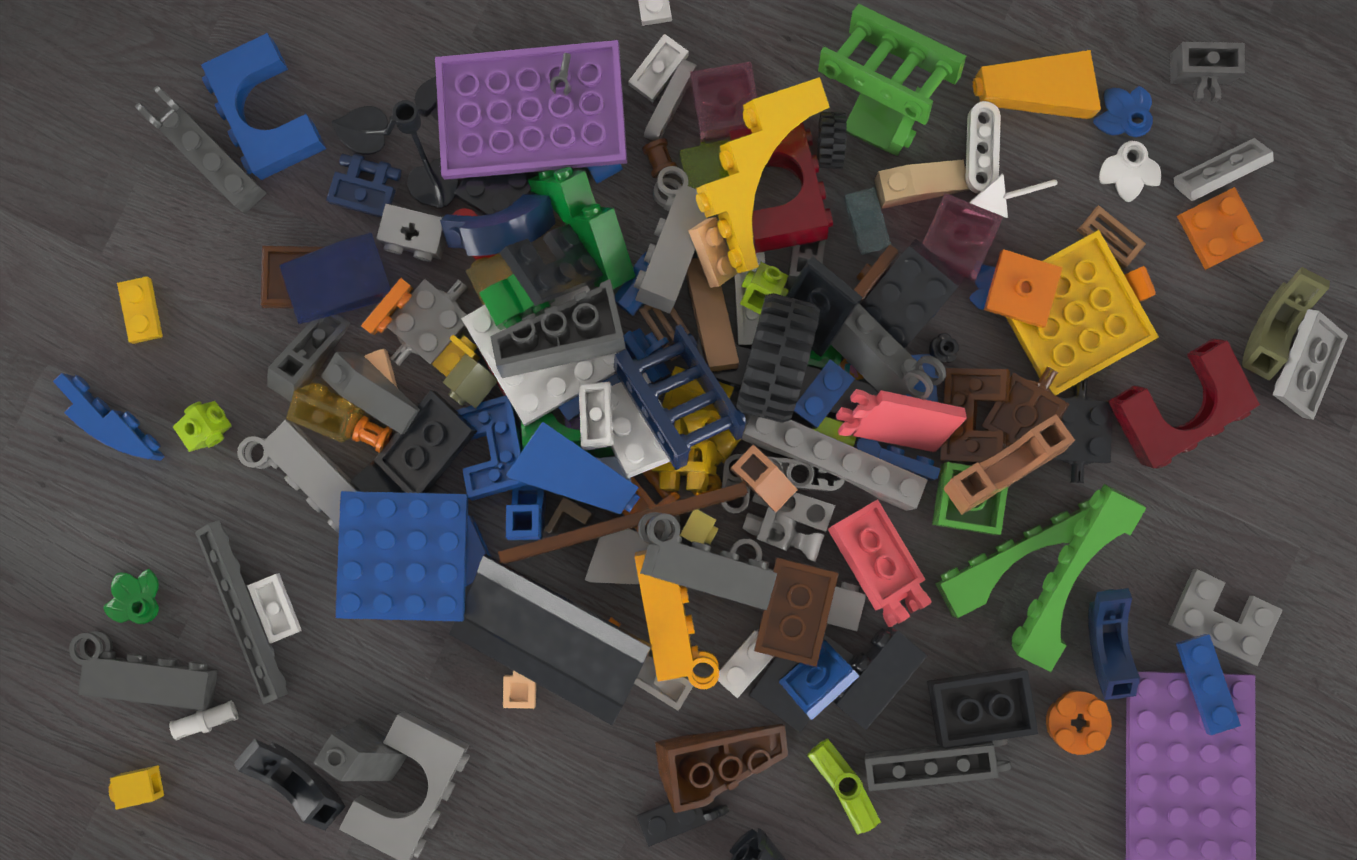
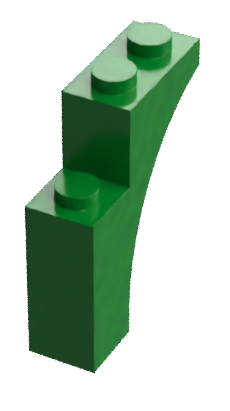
M571 167L537 171L538 175L528 180L532 192L537 195H547L550 197L554 211L566 225L570 224L591 257L595 260L603 273V276L594 282L596 287H600V283L610 279L612 289L636 277L615 210L610 207H601L600 204L595 203L585 171L572 170Z

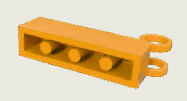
M647 550L635 552V563L650 643L652 645L651 649L657 681L688 676L690 683L698 689L711 688L719 678V663L712 653L698 651L697 645L691 646L689 634H694L695 630L692 614H685L684 603L689 602L687 587L640 574ZM704 662L710 664L714 670L709 676L700 677L694 673L693 668L697 664Z

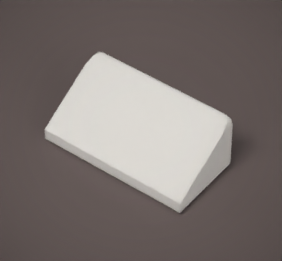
M611 383L578 384L582 449L592 450L614 445Z

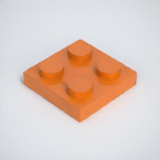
M1235 187L1177 216L1205 270L1264 241Z

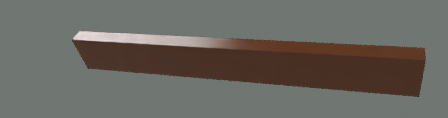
M745 482L499 551V558L501 563L508 564L638 527L641 518L650 512L677 516L744 497L748 491Z

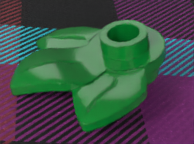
M146 569L140 574L138 579L128 573H116L111 582V593L114 598L103 607L106 615L119 623L131 620L136 624H146L152 621L157 616L159 610L158 603L155 600L159 583L153 571ZM141 604H142V605H143V608H142L141 612L139 613V608H140V606H141Z

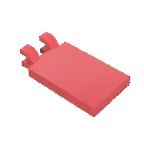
M856 389L850 398L851 402L859 403L860 405L853 411L841 407L836 413L837 420L846 422L838 429L839 435L850 436L853 434L855 437L930 452H936L967 419L965 408L882 390L875 396Z
M878 499L828 528L830 535L875 611L883 608V618L888 627H892L896 623H902L910 617L905 607L900 603L902 599L905 598V604L910 613L915 612L919 608L923 609L932 603L927 593L920 586V583L926 579Z

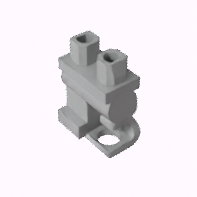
M795 492L775 513L757 494H754L752 502L768 507L765 517L761 518L748 513L742 529L757 536V540L787 551L790 546L799 549L808 560L815 562L825 535L820 533L810 535L798 533L795 526L798 522L826 532L835 505Z

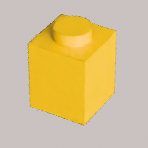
M159 765L121 773L110 778L109 796L111 801L115 803V809L153 802L164 796Z

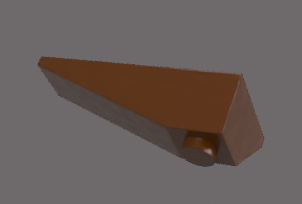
M783 724L685 735L655 742L659 774L674 813L704 807L713 802L714 797L727 789L731 791L739 786L738 783L752 774L761 773L788 756L786 731Z

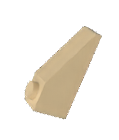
M964 159L910 164L879 171L874 182L880 208L884 209L970 190L965 180L966 168Z

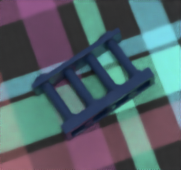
M682 325L675 327L672 345L639 360L632 359L625 349L615 354L613 367L615 374L675 470L687 465L692 446L727 429L730 430L737 441L742 438L746 424L744 414L737 407L735 408L697 350L698 347L694 337L690 333L687 334ZM678 355L682 356L689 369L654 385L652 383L647 384L642 376L644 371ZM697 379L705 392L704 394L670 410L667 408L663 409L658 401L659 396ZM710 404H713L721 416L720 419L687 435L679 434L674 427L675 421Z

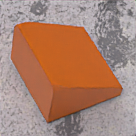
M1142 266L1125 274L1139 302L1156 295L1146 267Z

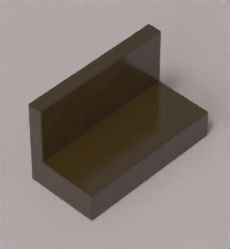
M563 497L545 531L556 533L567 514L584 524H590L595 513L571 499Z

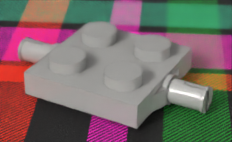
M424 279L411 294L413 296L401 310L398 309L391 317L393 320L387 328L397 335L402 345L390 359L400 366L412 352L421 356L432 365L436 358L450 344L451 340L449 338L452 334L458 337L466 328L461 318L467 316V314L460 309L456 300L468 287L458 279L446 293L436 289Z

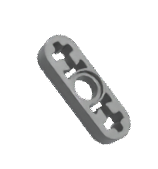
M686 59L681 60L644 132L645 138L651 141L662 139L697 70L696 64Z

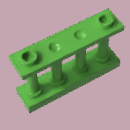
M858 4L852 11L849 33H851L850 37L838 52L823 47L818 72L828 78L834 79L904 114L909 119L926 125L933 104V100L929 99L943 79L954 85L961 77L966 56ZM862 40L878 47L864 66L849 59V56ZM889 53L905 60L891 79L875 72ZM916 66L932 73L918 93L902 85Z

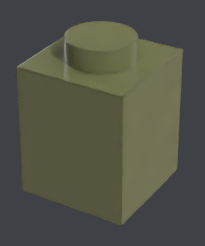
M466 353L443 381L451 389L448 394L451 398L462 406L465 402H468L474 408L478 407L498 382L493 374Z

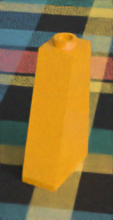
M1091 50L983 66L975 76L976 78H973L974 95L979 96L980 102L988 101L995 104L998 108L1091 119L1101 110Z

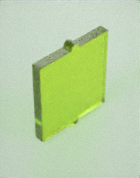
M728 139L708 144L701 142L700 146L679 150L683 170L688 177L689 187L696 189L704 184L729 176L728 171L722 167L719 157L721 152L719 146L727 143Z

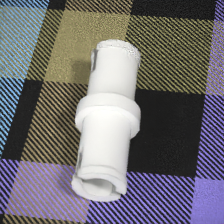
M230 700L213 708L196 710L195 714L170 721L169 727L173 738L177 741L180 738L201 731L203 733L210 732L212 727L237 720L238 712L234 702Z

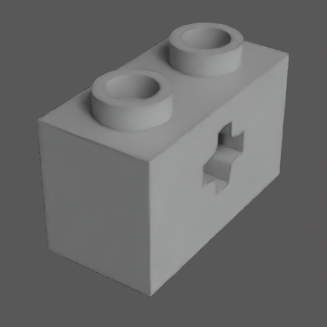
M385 204L376 238L384 245L385 251L402 254L404 250L414 253V258L431 262L432 258L441 260L446 243L440 222L442 217ZM416 230L419 233L418 237L413 236L410 240L407 237V233L411 234Z

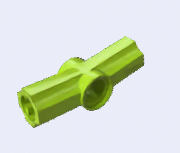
M828 738L813 747L807 754V757L835 791L856 834L866 833L875 828L881 821L858 775ZM846 777L853 778L855 785L852 790L848 792L839 790V783L842 779Z

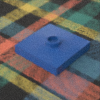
M825 640L822 642L817 667L799 663L779 683L812 720L850 686L859 675Z

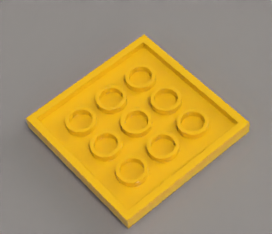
M1099 230L1043 260V262L1062 267L1046 327L1040 328L1006 317L1039 378L1047 366L1059 372L1049 387L1055 396L1159 338Z

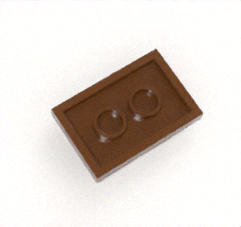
M776 558L773 572L777 573L768 608L763 610L754 651L817 667L839 573Z

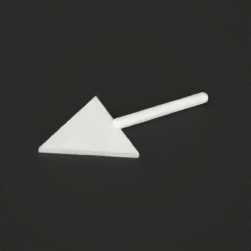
M1001 174L963 208L1008 218L1006 199L1057 185L1058 182L1057 180H1051L1005 193L1004 175Z

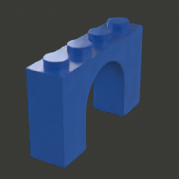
M268 33L201 64L205 72L202 80L210 94L215 93L218 100L215 103L216 110L223 120L227 119L231 127L227 131L235 147L240 146L244 154L240 159L248 174L253 173L260 180H263L327 149L314 122L307 114L271 130H259L248 125L244 115V104L249 92L259 83L288 70L276 43Z

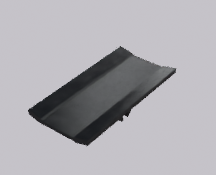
M484 554L481 559L477 574L465 599L464 621H455L449 632V635L612 726L652 647L646 641L487 554Z

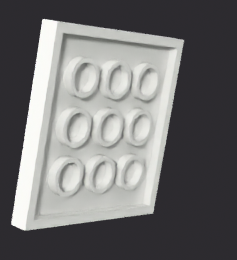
M586 285L555 298L556 301L551 306L556 305L558 307L573 300L575 295L584 291L587 293L590 289ZM486 305L461 318L524 426L531 424L578 396V384L600 383L615 374L613 368L614 356L617 353L501 378L496 367L490 336L502 330H499ZM533 313V314H531V315H528L527 317H525V318L522 319V320H525V319H528V318L531 320V319H533V318H535V317H537V316H535L534 313Z

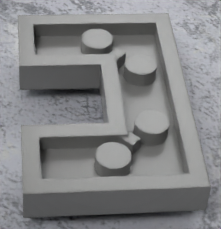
M1193 569L1168 625L1192 637L1210 634L1215 648L1253 666H1258L1282 613V609L1255 596H1249L1238 622H1235L1213 611L1226 582L1198 569Z

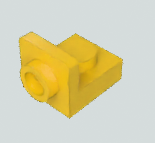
M452 334L449 338L451 340L450 344L432 363L446 377L465 353L476 362L480 359L474 353L478 347L464 335L461 339H458Z

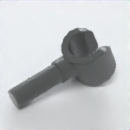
M564 53L559 76L551 80L550 88L554 94L556 93V86L560 82L565 83V95L571 92V85L567 80L571 54Z

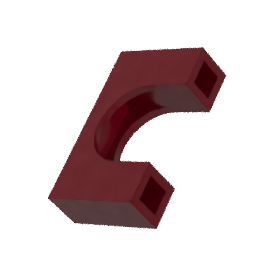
M803 122L787 134L775 148L765 167H781L792 172L801 183V191L787 204L753 211L752 231L755 253L828 239V228L833 227L830 208L825 209L823 200L826 199L825 186L823 181L818 182L816 173H819L817 155H811L809 148L813 145L810 128H804ZM743 128L729 131L730 141L752 134L751 129Z
M1213 338L1187 353L1203 387L1202 405L1195 417L1189 422L1180 426H1170L1161 416L1147 388L1134 385L1108 401L1142 465L1153 469L1167 466L1172 462L1171 458L1195 449L1198 446V442L1206 437H1213L1222 433L1225 430L1224 426L1233 421L1247 418L1251 414L1250 411L1260 405L1228 340Z

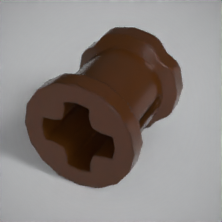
M665 138L657 139L642 147L644 155L648 156L653 169L651 171L653 178H658L660 171L666 167H678L675 162H672L667 149L668 142Z

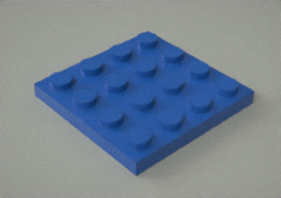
M341 491L335 618L464 621L468 494Z

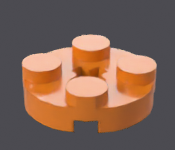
M1073 690L1062 694L1055 703L1053 702L1050 705L1046 715V727L1049 735L1059 747L1072 754L1086 755L1101 750L1106 745V740L1111 732L1112 721L1106 703L1085 691ZM1078 714H1082V718L1086 720V726H1083L1080 731H1077V728L1071 725V720L1077 719Z

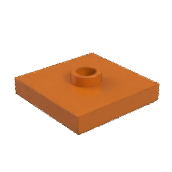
M1005 249L1001 250L984 310L1040 328L1046 327L1062 267Z

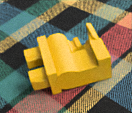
M698 410L675 421L674 427L679 434L687 435L704 427L706 422H714L720 419L721 416L714 410ZM706 439L691 447L686 466L675 470L671 462L653 468L652 471L659 473V489L677 492L680 487V476H687L686 490L706 492L709 476H716L717 447L713 441Z

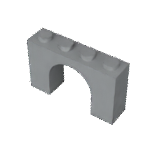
M402 711L394 720L383 743L413 758L422 766L428 780V792L424 803L413 811L400 813L391 811L360 795L353 801L339 830L397 860H411L413 856L416 858L420 856L427 842L422 837L427 828L433 829L441 815L437 808L442 799L446 801L449 799L456 785L451 780L456 770L459 772L463 771L470 755L466 753L469 744Z

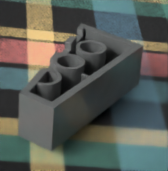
M610 279L600 283V287L575 295L571 301L558 307L556 305L544 310L545 313L531 320L529 318L490 336L496 367L501 378L614 354L626 349Z

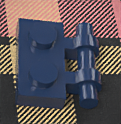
M342 153L339 165L349 169L347 175L339 172L334 173L326 201L330 204L382 218L385 204L392 205L396 192L394 188L385 186V183L388 179L399 181L402 170L393 168L390 163L383 161L375 163L365 160L364 156L358 154L350 156ZM361 172L375 175L373 182L360 179Z

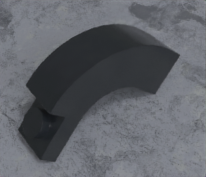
M254 739L234 762L239 772L260 780L281 793L293 805L303 822L324 831L346 807L335 790L323 777L295 754L274 742L267 745Z

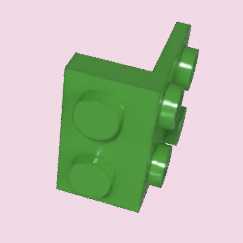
M917 87L915 92L918 93L921 88ZM860 93L846 122L847 134L895 156L899 155L903 146L906 148L910 147L917 131L911 129L915 120L909 119L904 114Z

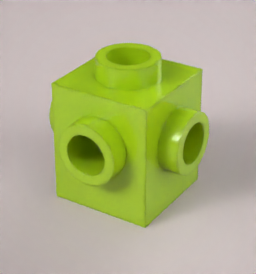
M761 261L755 272L752 270L748 271L741 285L746 290L740 305L761 314L766 295L772 293L783 296L787 295L788 289L784 288L788 275L781 272L778 268L769 266Z
M200 401L193 403L184 410L186 415L173 426L189 452L217 445L225 438L223 434L232 427L224 411L218 406L216 401L204 404Z

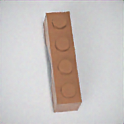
M1057 414L1028 431L1019 440L995 456L983 462H977L951 478L944 487V490L960 514L963 515L1063 453L1075 439Z

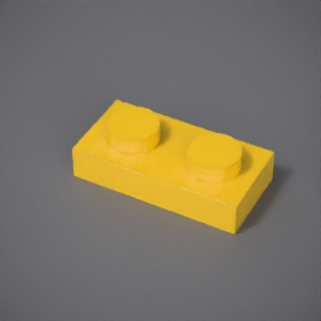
M146 276L117 283L129 343L135 344L162 338L163 335L151 278Z

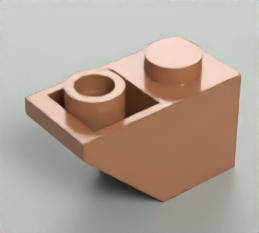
M754 444L730 468L775 513L798 490L780 469Z

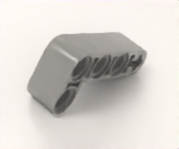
M734 454L725 461L721 488L743 482L739 477H734L730 474L729 464L734 460H739L744 454ZM767 457L797 489L835 491L841 488L845 482L844 479L838 477L837 481L831 483V486L828 485L826 479H816V485H812L814 466L795 459ZM802 466L807 471L805 482L797 483L792 479L791 470L793 467ZM819 468L816 471V474L828 473ZM746 485L748 493L743 497V504L739 508H731L726 502H722L723 509L732 514L745 510L749 503L750 488Z

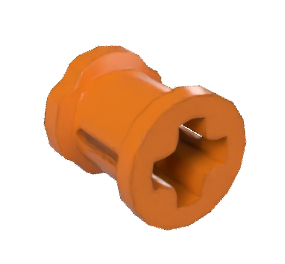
M363 416L353 431L352 440L367 443L375 447V451L380 453L390 441L393 429L388 426L386 428L370 422L369 417Z

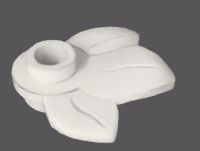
M1128 141L1118 149L1117 155L1108 157L1104 161L1100 169L1099 180L1101 184L1115 183V188L1120 197L1126 202H1131L1140 194L1144 184L1148 186L1160 185L1161 170L1158 163L1148 157V151L1142 143ZM1127 153H1133L1136 156V161L1131 162L1128 160Z

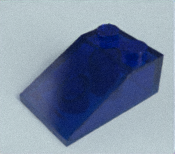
M372 233L341 240L279 265L298 325L379 303L391 290Z

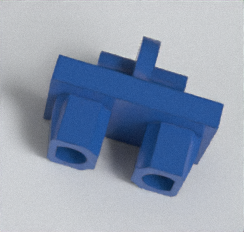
M640 328L633 332L628 331L623 335L628 354L632 359L636 357L637 360L663 349L670 343L667 337L658 341L652 332L645 336ZM664 362L643 372L647 374L650 382L664 379L671 374Z

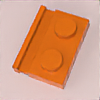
M400 278L361 326L372 335H375L377 332L382 333L392 322L393 319L390 316L397 308L401 310L412 298L413 295L410 294L413 290L412 286Z

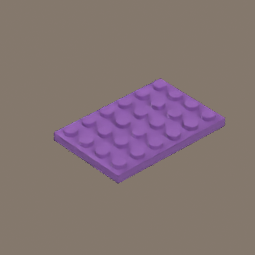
M618 40L435 57L441 176L444 180L558 170L565 167L581 168L627 163ZM564 53L571 54L567 80L571 85V92L565 95V83L560 82L556 86V93L554 94L550 88L551 80L559 76Z
M1138 671L1140 680L1137 694L1134 697H1126V860H1256L1255 675L1223 673L1241 726L1211 736L1206 733L1186 672Z

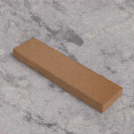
M692 258L686 272V279L705 362L711 371L736 369L739 366V359L722 287L710 288L699 258Z

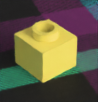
M694 510L680 536L691 542L694 541L702 544L705 542L710 545L719 528L714 526L716 519L699 510Z

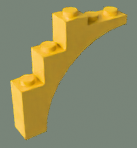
M820 77L753 99L744 104L743 119L746 126L751 129L752 134L719 146L721 150L719 154L722 167L728 171L729 176L696 188L698 193L696 194V202L700 211L705 213L706 218L718 215V230L721 236L726 238L729 247L728 259L731 266L736 268L737 273L759 267L753 245L752 213L755 192L765 165L775 148L791 130L808 117L830 108Z

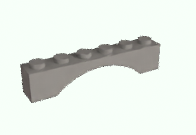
M750 414L746 416L742 440L767 451L793 458L833 474L865 490L874 497L905 511L917 509L928 481L927 479L790 420L780 423Z

